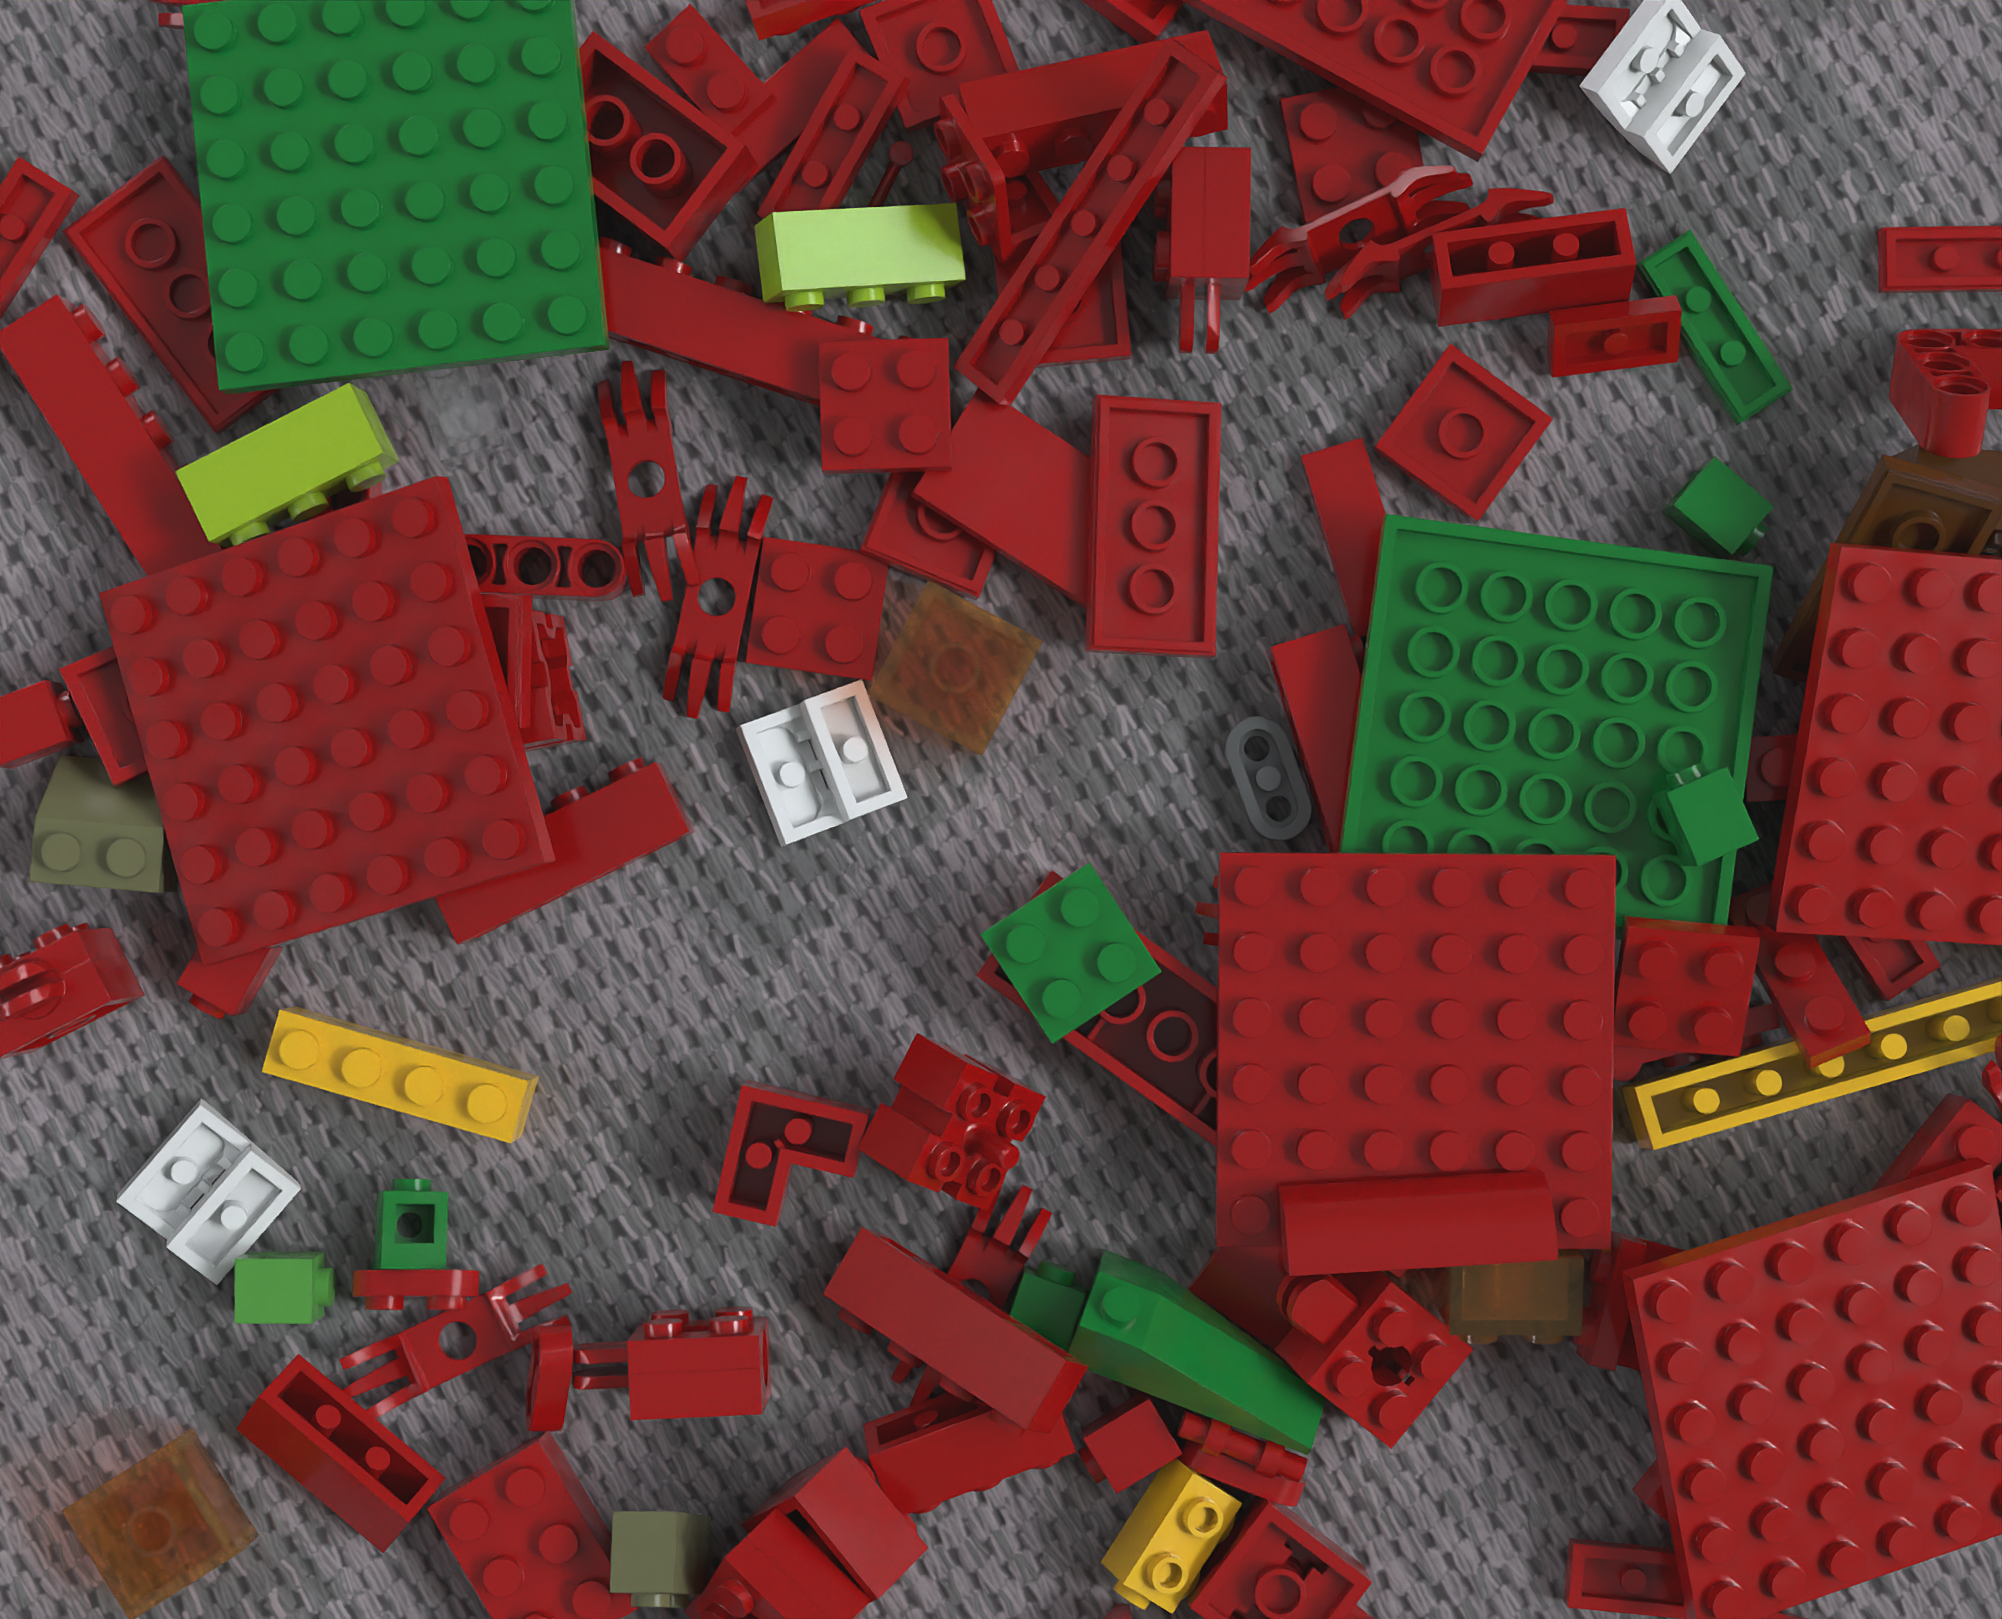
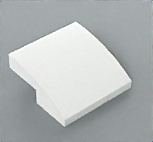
M1643 0L1579 87L1602 115L1640 153L1671 174L1746 73L1721 36L1701 29L1682 0Z
M862 679L806 699L798 705L745 723L736 728L781 847L907 798ZM808 740L811 741V744H812V746H813L814 752H815L816 757H817L818 760L815 759L814 754H813V751H812V749H811V746H810ZM820 769L822 770L823 775H824V778H825L826 783H827V785H828V788H829L828 790H827L826 785H825V783H824V780H823V777H822V775H821Z
M201 1098L117 1194L116 1202L166 1238V1248L218 1285L235 1265V1258L246 1253L300 1191L301 1185ZM225 1169L224 1173H223V1174L217 1179V1181L212 1185V1182H213V1181L219 1176V1174ZM204 1193V1196H203V1197L197 1202V1204L191 1209L192 1205H193V1204L198 1200V1198Z

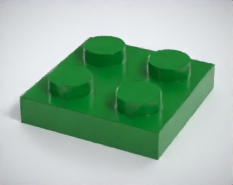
M1090 862L980 933L1052 1044L1162 972Z

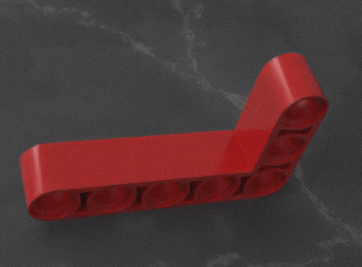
M1908 329L1897 334L1888 397L1919 445L1925 451L1947 458H1969L1981 452L1988 409H2002V329Z
M382 481L362 490L360 502L382 495ZM335 494L326 498L329 506L324 511L311 517V519L337 510L334 503ZM464 534L468 551L482 550L487 559L486 571L477 580L481 594L532 595V599L602 602L617 598L623 594L629 585L624 555L607 541L582 538ZM532 553H547L551 560L549 576L540 584H526L521 575L523 561ZM605 554L611 556L616 568L613 579L603 587H590L584 576L585 566L588 561L596 555Z

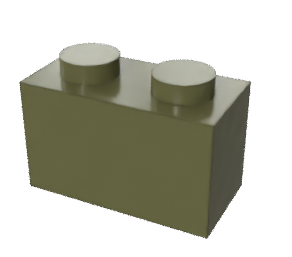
M613 1511L610 1593L631 1594V1607L688 1608V1595H701L709 1583L711 1516L677 1511Z

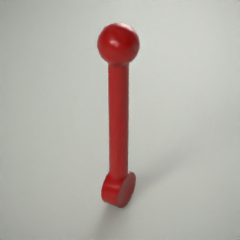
M897 141L891 145L889 149V159L891 162L867 207H882L901 168L906 167L913 161V148L908 142Z

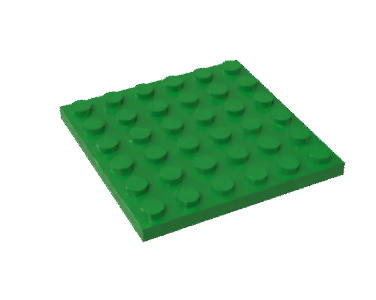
M224 0L182 6L219 391L225 394H236L610 350L574 0Z
M1391 514L1384 515L1339 852L1616 855L1615 940H1621L1625 916L1727 925L1737 850L1701 866H1684L1652 794L1670 787L1666 775L1693 763L1703 761L1707 770L1727 766L1743 801L1774 566Z

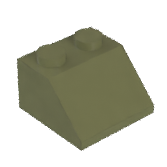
M60 755L35 816L29 882L153 893L177 892L178 876L150 775L147 774L114 788L100 758Z

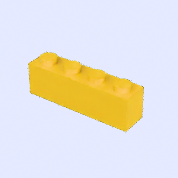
M297 1006L279 1010L262 1072L507 1143H512L522 1137L539 1078L537 1075Z

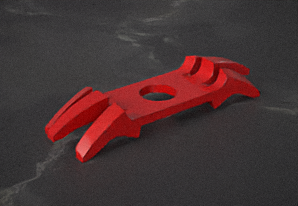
M1443 165L1402 169L1396 181L1372 194L1299 228L1288 229L1284 226L1280 227L1250 259L1249 280L1245 287V292L1254 289L1269 277L1281 272L1263 298L1269 314H1271L1298 289L1325 284L1326 274L1345 265L1370 240L1379 245H1387L1470 210L1467 203L1433 200L1447 193L1466 189L1474 185L1470 174L1457 173L1454 166ZM1359 218L1372 221V229L1364 239L1355 243H1344L1339 240L1341 229L1350 221Z
M1492 188L1488 189V197L1482 204L1396 242L1379 245L1370 240L1335 274L1324 290V297L1326 301L1335 298L1341 291L1342 293L1346 292L1340 304L1342 317L1346 320L1371 295L1384 292H1400L1401 280L1429 268L1430 252L1424 253L1423 251L1431 244L1432 233L1543 219L1534 215L1520 213L1519 211L1548 206L1554 203V197L1552 193L1544 191Z
M629 360L621 364L622 413L626 424H618L614 396L609 379L598 383L600 415L608 442L622 528V549L633 597L645 596V585L638 543L644 542L661 602L673 600L667 554V537L673 536L688 586L701 585V580L691 545L688 521L685 517L671 433L673 429L668 407L665 370L652 371L651 409L655 418L647 420L634 362ZM644 462H652L662 468L665 477L664 485L652 497L643 498L636 496L630 490L629 475L637 465Z
M736 475L719 526V536L711 534L718 485L706 484L699 511L693 554L701 585L689 587L688 584L686 585L663 690V699L674 702L686 653L693 654L687 703V717L699 718L714 659L723 660L719 677L718 711L730 712L742 632L756 564L759 559L763 536L773 502V497L761 495L747 534L748 540H739L747 477ZM711 579L728 581L733 586L736 595L735 603L731 610L720 616H713L704 612L698 600L701 587Z
M1024 1184L1019 1189L991 1238L983 1235L1001 1188L996 1193L987 1211L978 1209L964 1242L947 1273L959 1282L967 1279H975L982 1282L989 1290L990 1302L1002 1309L1025 1263L1030 1258L1052 1215L1050 1211L1042 1208L1017 1251L1008 1248L1033 1190ZM900 1360L891 1379L901 1385L913 1366ZM928 1364L921 1376L910 1406L926 1401L941 1376L940 1372Z
M541 1263L480 1294L479 1297L467 1300L465 1310H446L408 1329L389 1335L340 1358V1364L343 1370H346L391 1350H395L398 1356L342 1390L352 1398L407 1376L410 1384L366 1409L374 1418H378L446 1381L510 1351H515L532 1343L537 1325H569L572 1327L568 1314L538 1323L523 1331L520 1330L518 1325L524 1319L573 1293L569 1283H564L509 1305L505 1298L506 1296L548 1274L545 1266ZM463 1322L474 1330L477 1343L475 1350L468 1357L457 1359L450 1357L443 1351L440 1344V1335L443 1328L449 1323Z

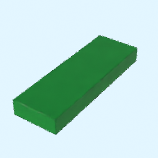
M1691 229L1636 264L1638 274L1654 298L1676 295L1682 309L1680 339L1736 426L1793 390Z

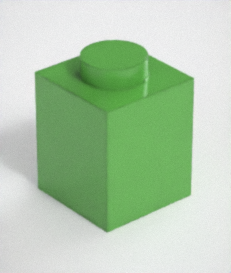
M247 1252L235 1258L234 1324H312L324 1316V1306L333 1305L336 1292L335 1271L333 1267H325V1252Z

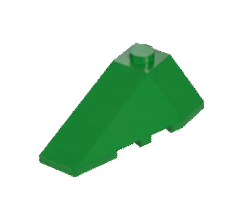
M1104 1249L1067 1352L1088 1365L1087 1370L1308 1455L1313 1446L1326 1398L1307 1384L1294 1369L1166 1273Z

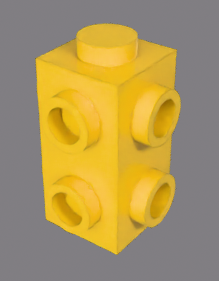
M1177 1458L1165 1464L1154 1477L1101 1561L1118 1579L1113 1589L1143 1610H1146L1152 1601L1173 1614L1180 1601L1189 1596L1195 1589L1200 1578V1570L1215 1546L1224 1541L1230 1534L1234 1526L1235 1515L1242 1503L1219 1484L1185 1466Z

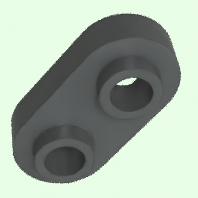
M1255 716L1240 721L1229 731L1225 739L1224 754L1248 822L1253 830L1264 838L1270 840L1293 838L1307 826L1311 817L1312 805L1287 734L1277 722L1266 717ZM1251 737L1262 738L1268 746L1267 755L1261 761H1252L1245 755L1244 745ZM1280 796L1289 804V814L1282 821H1274L1266 813V804L1272 797Z

